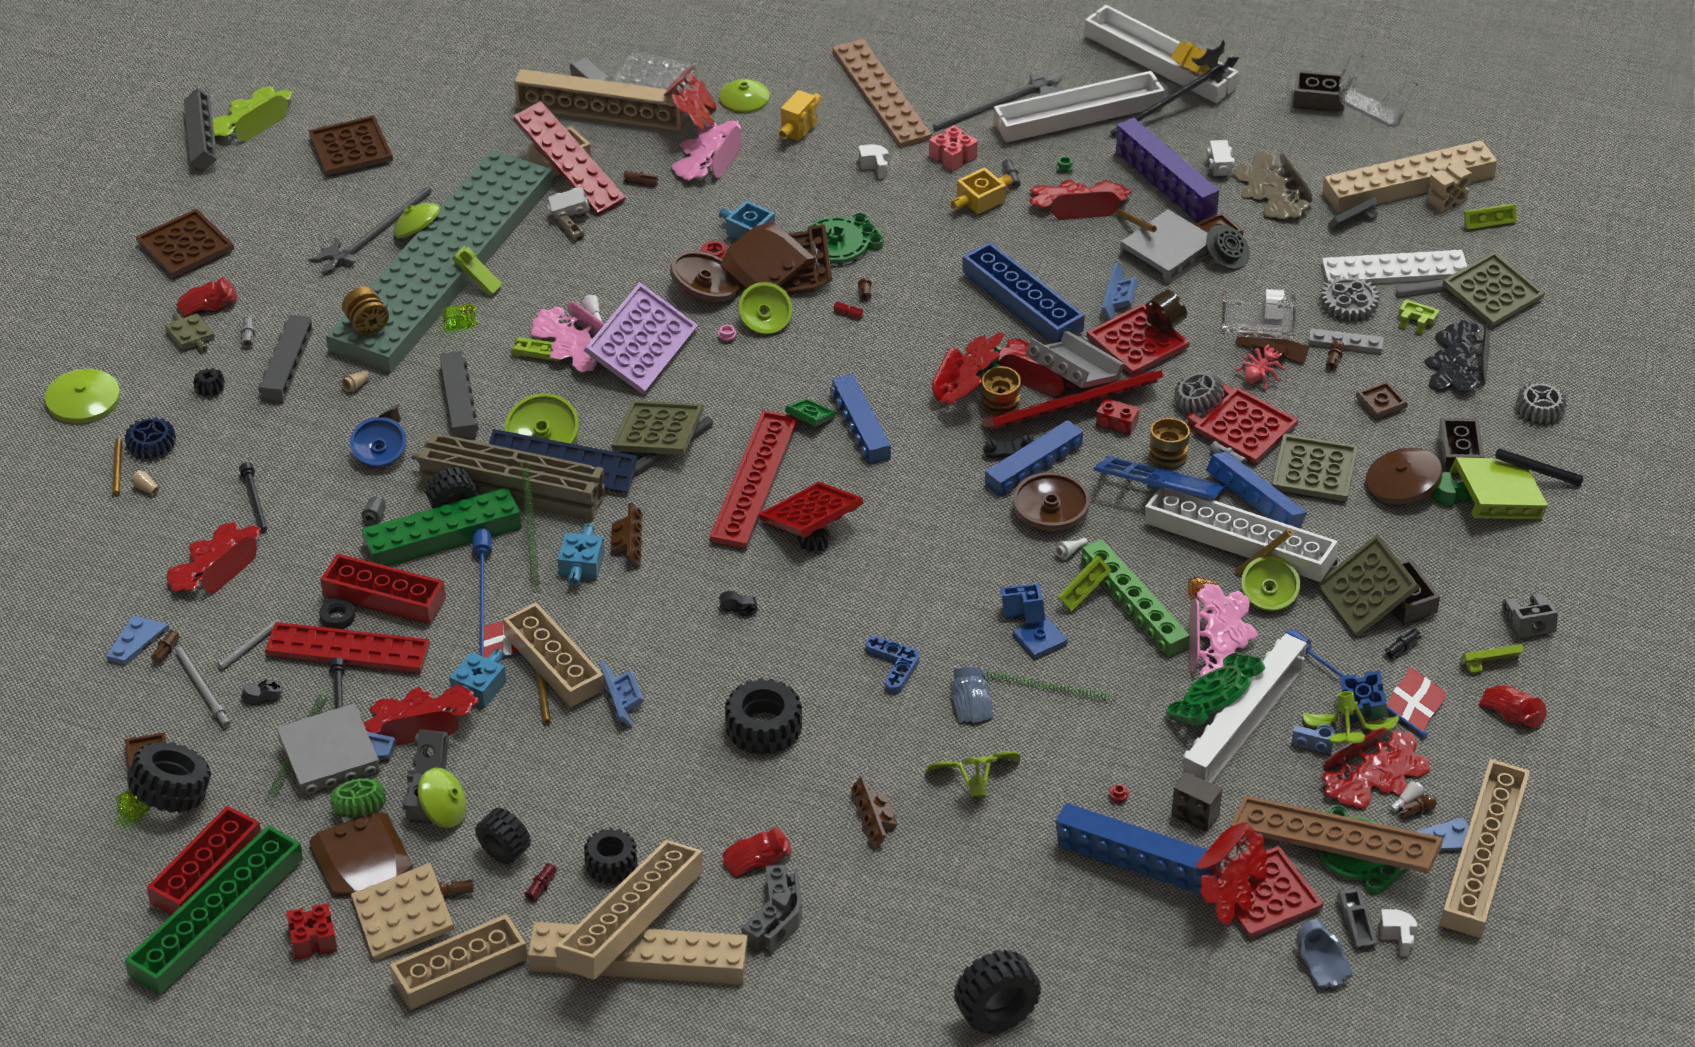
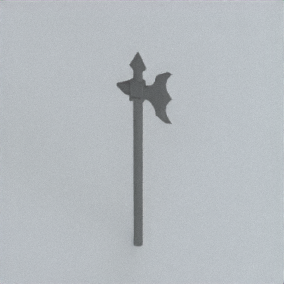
M1030 73V85L933 124L934 130L940 129L1033 90H1039V96L1064 91L1066 89L1061 87H1048L1052 82L1058 83L1064 74H1050V77L1045 78L1044 76L1040 77Z
M426 187L347 249L340 251L341 242L338 238H335L331 246L321 248V253L318 256L308 259L311 262H321L324 259L333 258L330 263L324 264L321 273L335 269V266L338 264L341 266L343 264L356 263L352 253L398 219L408 206L416 205L432 192L431 188Z

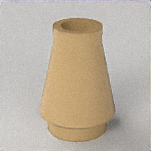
M364 370L345 375L341 381L342 387L347 392H354L369 380V375Z
M139 470L131 478L134 487L152 496L156 495L160 489L146 471Z

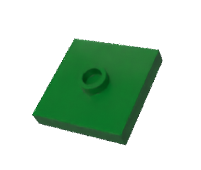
M808 398L787 405L785 408L786 413L813 426L832 420L836 415L835 411Z

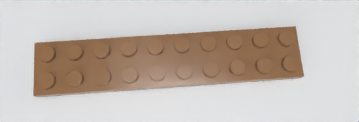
M864 39L833 47L834 55L900 148L928 141L932 138L931 132Z
M1247 795L1244 796L1230 824V827L1236 824L1247 822L1256 833H1262L1263 838L1427 874L1430 873L1443 844L1442 837Z

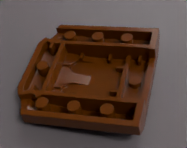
M772 221L753 227L727 249L720 265L728 275L746 290L749 286L760 282L773 283L780 287L799 270L804 272L816 261L813 255Z
M825 224L808 226L807 231L788 233L815 257L816 262L804 272L799 270L780 287L790 295L816 291L831 282L832 273Z
M375 812L371 815L369 814L317 832L309 840L310 848L333 897H338V894H350V898H352L351 894L403 874L408 870H413V864L386 813Z

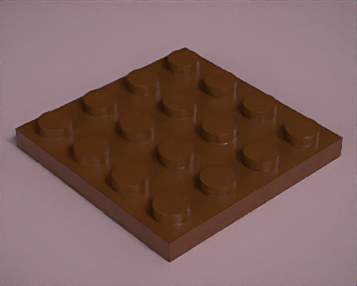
M375 115L308 130L309 137L326 176L393 161L392 152Z
M197 208L136 236L137 243L172 278L234 250L233 243Z

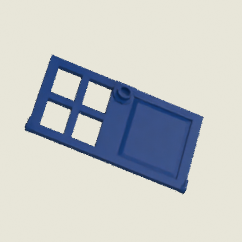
M1107 455L1093 470L1142 482L1150 489L1163 487L1214 500L1222 491H1226L1228 488L1222 483ZM1115 462V463L1127 465L1128 467L1121 466V465H1117V464H1113V463ZM1107 467L1113 468V469H1117V470H1121L1122 472L1115 471V470H1111V469H1107ZM1137 468L1152 471V473L1138 470ZM1130 473L1137 474V475H1141V476H1146V477H1140V476H1136V475H1131Z

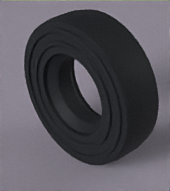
M343 598L330 599L320 607V620L327 628H346L355 619L354 606L350 601ZM336 610L345 612L341 617L330 616V613Z

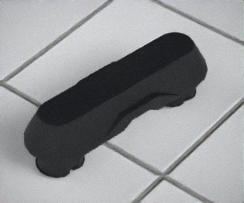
M1024 435L1022 439L1012 440L1011 442L987 440L983 447V452L988 458L1010 456L1033 442L1034 437L1032 435Z

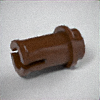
M865 277L859 280L858 288L860 289L861 300L867 301L868 298L871 299L870 288L872 282Z

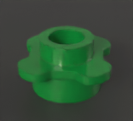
M1062 156L1057 160L1058 166H1056V169L1063 172L1072 171L1074 161L1068 156Z

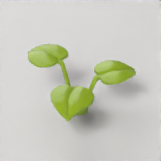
M1350 691L1337 694L1338 703H1336L1335 714L1303 713L1306 725L1318 727L1323 724L1331 725L1332 722H1337L1339 720V711H1341V714L1345 715L1346 733L1332 735L1330 742L1334 744L1360 743L1364 741L1365 736L1363 733H1350L1349 715L1353 714V710L1356 711L1363 728L1369 729L1372 732L1381 727H1385L1387 731L1392 730L1396 727L1399 720V715L1384 720L1365 722L1358 708V703L1354 702V693Z
M1004 751L988 756L963 759L962 763L964 765L975 764L976 775L971 776V780L968 779L962 763L955 761L932 763L926 768L925 775L940 768H959L966 782V787L970 788V797L987 796L986 785H988L987 779L990 764L998 759L1013 760L1020 763V754L1017 751ZM980 763H987L984 779L983 775H980Z

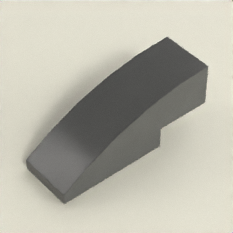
M1360 887L1340 890L1337 900L1347 930L1356 948L1377 945L1378 942L1367 904H1364Z

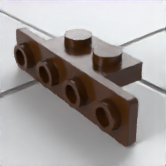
M1243 326L1240 327L1235 341L1236 344L1253 350L1258 348L1260 353H1264V348L1269 345V348H1274L1275 351L1273 353L1278 351V354L1282 353L1279 359L1282 357L1302 364L1305 363L1309 351V346Z
M631 502L628 504V516L612 523L611 551L617 555L627 550V558L638 568L641 566L642 558L641 532L643 530V513L639 507H636Z
M860 776L853 784L851 792L872 849L877 850L886 838L884 828L894 830L898 823L887 794L869 791L865 777Z

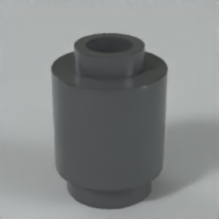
M380 497L369 499L361 514L363 520L369 524L378 523L386 508L385 501Z

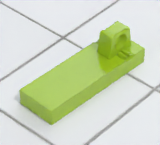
M1516 204L1463 211L1465 229L1517 222Z
M463 246L451 259L480 288L491 296L503 283L475 257L476 254L469 247Z
M1096 556L1057 598L1069 611H1073L1112 570L1100 556Z
M1522 644L1464 653L1460 657L1461 666L1466 665L1469 674H1473L1483 670L1482 662L1518 657L1524 651Z

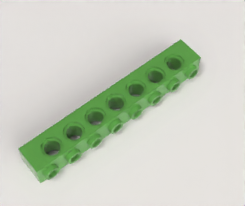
M1102 539L1082 547V564L1086 567L1096 556H1100L1112 570L1101 581L1104 588L1114 596L1116 602L1125 608L1126 613L1135 619L1137 625L1144 629L1148 637L1153 639L1162 652L1168 657H1172L1189 649L1190 635Z

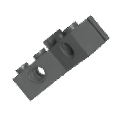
M419 730V734H416L415 746L418 747L417 754H414L413 757L415 770H408V796L403 799L402 809L406 812V819H409V821L433 824L421 806L418 786L422 775L432 768H443L446 770L449 747L448 732ZM429 746L433 749V756L428 754Z
M787 865L766 866L768 902L741 927L742 935H747L748 947L758 954L766 947L767 953L771 955L799 928L802 921V897L798 869H794V874H788ZM791 904H796L794 911L791 913Z

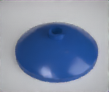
M374 417L361 422L353 430L350 437V448L354 457L359 462L372 467H382L395 462L402 456L407 444L406 434L402 426L386 417Z

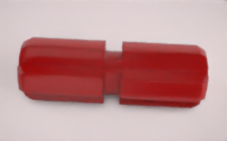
M839 301L833 306L835 312L844 315L848 314V316L861 319L864 314L863 309L855 306L849 307L848 304Z

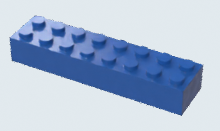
M988 242L963 256L962 272L1050 342H1061L1065 331H1069L1074 335L1084 331L1085 315L993 243Z
M1066 802L1055 821L1058 846H1061L1063 849L1073 850L1083 856H1090L1104 863H1111L1122 869L1137 872L1142 876H1149L1160 882L1176 885L1180 889H1187L1202 896L1200 892L1202 876L1204 874L1210 876L1213 874V867L1201 870L1196 866L1207 849Z

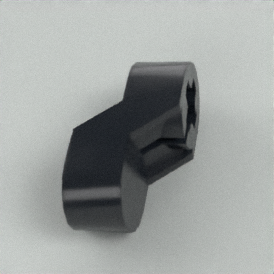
M726 591L719 596L720 608L723 611H736L741 616H750L758 611L757 600L754 596H741L735 591Z
M265 679L258 684L247 683L243 687L241 698L250 704H259L266 699L277 700L280 698L283 685L273 679Z

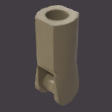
M568 215L559 218V225L567 232L572 241H576L579 237H584L582 228L577 226Z

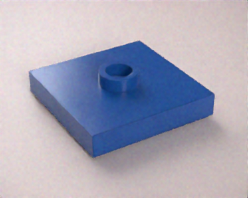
M1046 615L1045 621H1041L1038 624L1028 623L1013 630V636L1034 659L1068 644V639Z

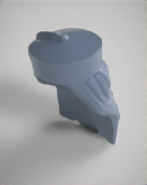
M975 666L954 669L951 697L956 709L958 723H963L964 721L966 723L970 721L978 723L982 722L983 719L985 721L992 719L993 712L989 689L983 678L986 677L985 670Z
M1311 920L1302 925L1298 930L1295 943L1298 948L1301 947V956L1308 967L1312 979L1320 988L1342 986L1343 982L1352 977L1353 972L1339 939L1328 931L1320 920Z

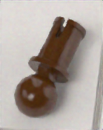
M1336 340L1331 344V349L1328 351L1329 357L1325 365L1326 368L1329 367L1328 370L1334 371L1337 369L1338 362L1345 350L1342 341Z
M1428 794L1423 796L1421 800L1415 798L1413 802L1400 805L1398 811L1407 809L1406 812L1400 813L1402 818L1416 813L1423 814L1424 809L1428 811L1433 810L1437 805V800L1434 796Z
M473 879L465 881L451 880L449 885L446 882H438L443 898L447 897L449 893H452L453 897L456 894L474 893Z

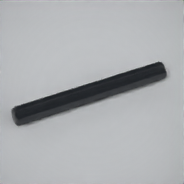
M1500 448L1495 453V458L1576 486H1581L1584 480L1582 475Z

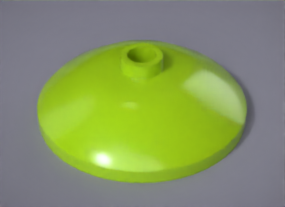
M753 79L733 80L723 86L719 93L721 105L736 113H752L761 110L768 104L770 99L768 88Z
M420 203L415 206H408L394 227V235L397 238H405L420 231L438 216L440 212L439 205L436 203Z
M760 282L749 286L742 293L738 304V311L745 326L756 333L768 335L777 333L786 327L792 316V303L788 294L781 287L773 283ZM764 310L767 314L763 315L760 311Z
M1265 556L1257 558L1247 565L1242 575L1241 588L1243 594L1249 598L1253 606L1265 611H1278L1290 606L1295 601L1300 590V578L1296 569L1288 561L1275 556ZM1271 587L1272 591H1268L1266 588Z
M432 768L422 775L418 786L419 800L425 814L434 824L442 828H453L459 825L465 817L467 808L466 795L461 783L452 773L443 768Z

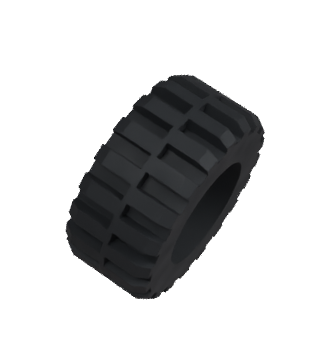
M760 678L757 681L750 680L745 685H739L736 687V690L729 694V698H727L725 703L727 735L734 744L737 743V747L742 750L746 749L747 752L752 754L753 752H758V755H764V753L774 754L777 750H780V752L785 750L787 745L791 746L795 742L802 729V703L800 702V697L790 686L786 687L785 683L781 681L775 682L774 679L763 680V678ZM761 712L777 715L776 718L764 721L750 718L751 715Z
M151 742L136 751L127 783L133 796H136L140 802H144L146 806L154 807L159 811L165 810L169 813H174V811L183 813L186 810L191 811L198 807L204 800L211 777V770L208 762H205V758L202 755H198L195 750L188 749L187 746H180L174 742Z
M998 950L993 951V954L987 953L982 955L981 959H976L970 967L967 966L964 969L963 975H960L957 979L958 984L955 985L954 1000L966 1021L973 1029L983 1033L1004 1032L1009 1027L1017 1026L1018 1022L1024 1021L1027 1015L1034 1011L1035 1004H1038L1039 995H1041L1040 980L1027 960L1017 952L1009 950L1002 952Z

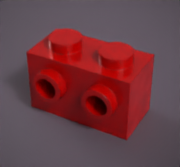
M1104 398L1096 412V426L1130 436L1139 420L1138 407Z

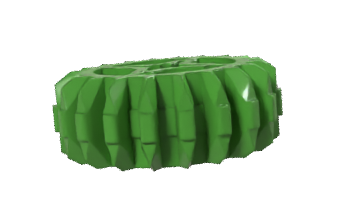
M359 778L358 780L352 779L349 782L345 781L344 784H339L330 793L331 808L336 815L341 817L357 818L359 816L364 817L367 814L371 815L372 812L379 811L386 803L385 788L380 781L375 779Z

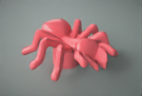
M1269 345L1264 348V358L1261 357L1260 350L1256 348L1254 351L1259 361L1253 355L1248 354L1243 358L1246 360L1251 359L1254 363L1244 362L1241 367L1236 368L1238 372L1244 370L1246 366H1250L1245 370V381L1248 384H1255L1263 380L1264 390L1268 389L1266 382L1267 371H1270L1277 381L1280 380L1274 369L1267 366L1277 365L1279 369L1285 370V367L1281 366L1278 361L1269 362L1282 356V353L1278 354V351L1273 353L1275 350L1274 348H1269Z

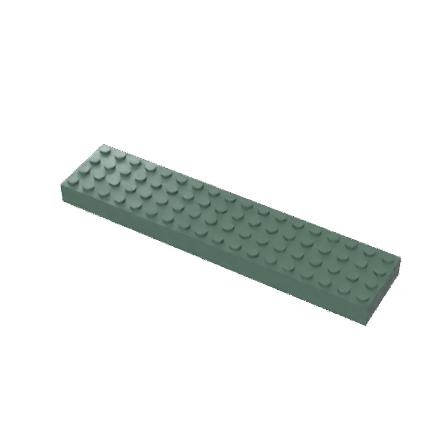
M491 150L440 207L438 216L411 239L371 284L370 288L374 289L389 311V320L385 327L376 334L369 336L361 335L356 332L346 315H344L326 335L328 352L391 374L472 280L451 258L465 246L466 248L469 247L476 254L475 257L485 265L553 186L552 169Z

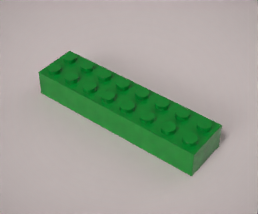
M507 487L361 529L363 546L370 561L384 566H392L472 543L473 535L478 529H487L492 537L521 529L520 511Z

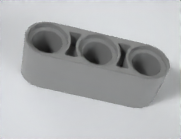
M582 58L569 65L570 71L575 77L610 81L607 75L587 58Z

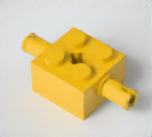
M798 90L781 107V129L778 131V136L781 139L788 137L796 141H800L806 136L808 131L817 123L816 109L817 105L821 103L822 97L817 93L811 95Z
M984 167L957 180L958 198L951 200L950 205L955 211L967 205L975 213L980 214L1006 201V186L1012 184V178L1008 174L997 178Z

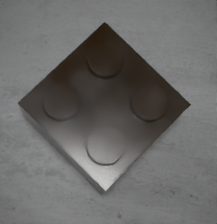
M1185 772L1174 787L1171 815L1208 832L1220 816L1222 788Z

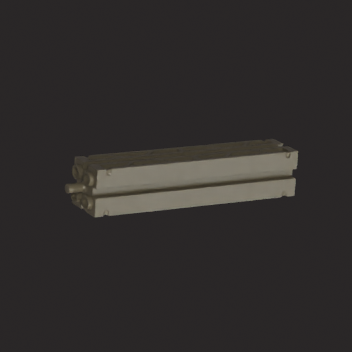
M433 432L429 439H426L422 452H413L411 456L413 460H417L419 463V476L421 477L422 485H427L428 480L433 478V475L439 473L440 470L458 467L469 473L478 495L508 487L516 505L525 507L524 499L532 497L533 506L526 507H533L534 509L576 518H585L590 521L594 520L598 512V505L601 506L605 498V485L603 484L604 468L601 467L594 468L591 465L448 435L441 436ZM522 468L530 471L529 475H526L530 477L522 476ZM531 481L529 484H531L532 492L525 493L524 495L523 483Z

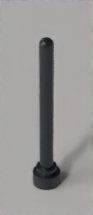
M246 462L239 466V472L241 477L246 479L258 525L261 528L260 531L266 532L267 525L253 479L255 474L254 465Z
M333 658L329 662L330 672L334 675L335 709L343 707L342 674L346 670L344 659Z

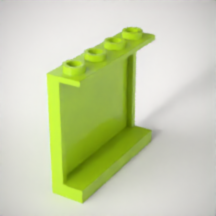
M1456 457L1450 469V473L1460 474L1475 503L1471 512L1473 518L1542 519L1548 507L1528 469L1496 458Z

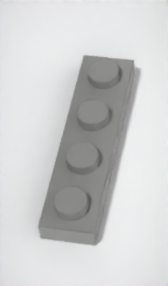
M1311 328L1309 346L1331 348L1332 342L1339 340L1344 343L1345 350L1382 354L1384 337Z

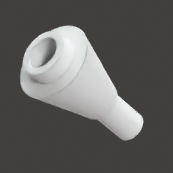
M587 295L582 300L581 305L602 321L598 297L596 295Z
M1082 538L1077 541L1057 542L1055 552L1062 560H1066L1080 547L1087 545L1088 540Z
M1410 781L1399 797V800L1390 806L1391 810L1396 813L1400 805L1413 802L1415 798L1421 799L1424 796V788L1420 783Z

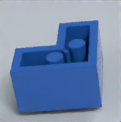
M1039 583L1000 588L1004 617L1016 618L1019 615H1024L1025 622L1030 624H1038L1041 621H1045L1044 601Z

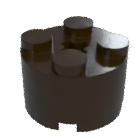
M1171 290L1160 292L1145 304L1148 314L1146 317L1147 321L1151 325L1159 327L1165 334L1187 318V310L1185 305L1181 306L1179 300H1181L1179 296Z

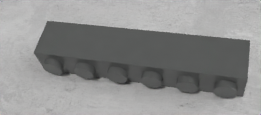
M196 88L183 101L190 164L204 172L217 160L210 96Z
M290 315L288 321L284 323L283 333L279 335V343L274 347V355L269 359V367L264 371L263 381L259 383L258 391L261 393L262 401L284 403L313 332L311 317Z
M461 351L439 354L453 437L474 439L476 438L475 431L479 430L478 420L474 419L476 418L475 407H471L474 405L473 394L469 395V393H472L471 382H467L470 381L469 371L465 370L467 369V360L462 358Z

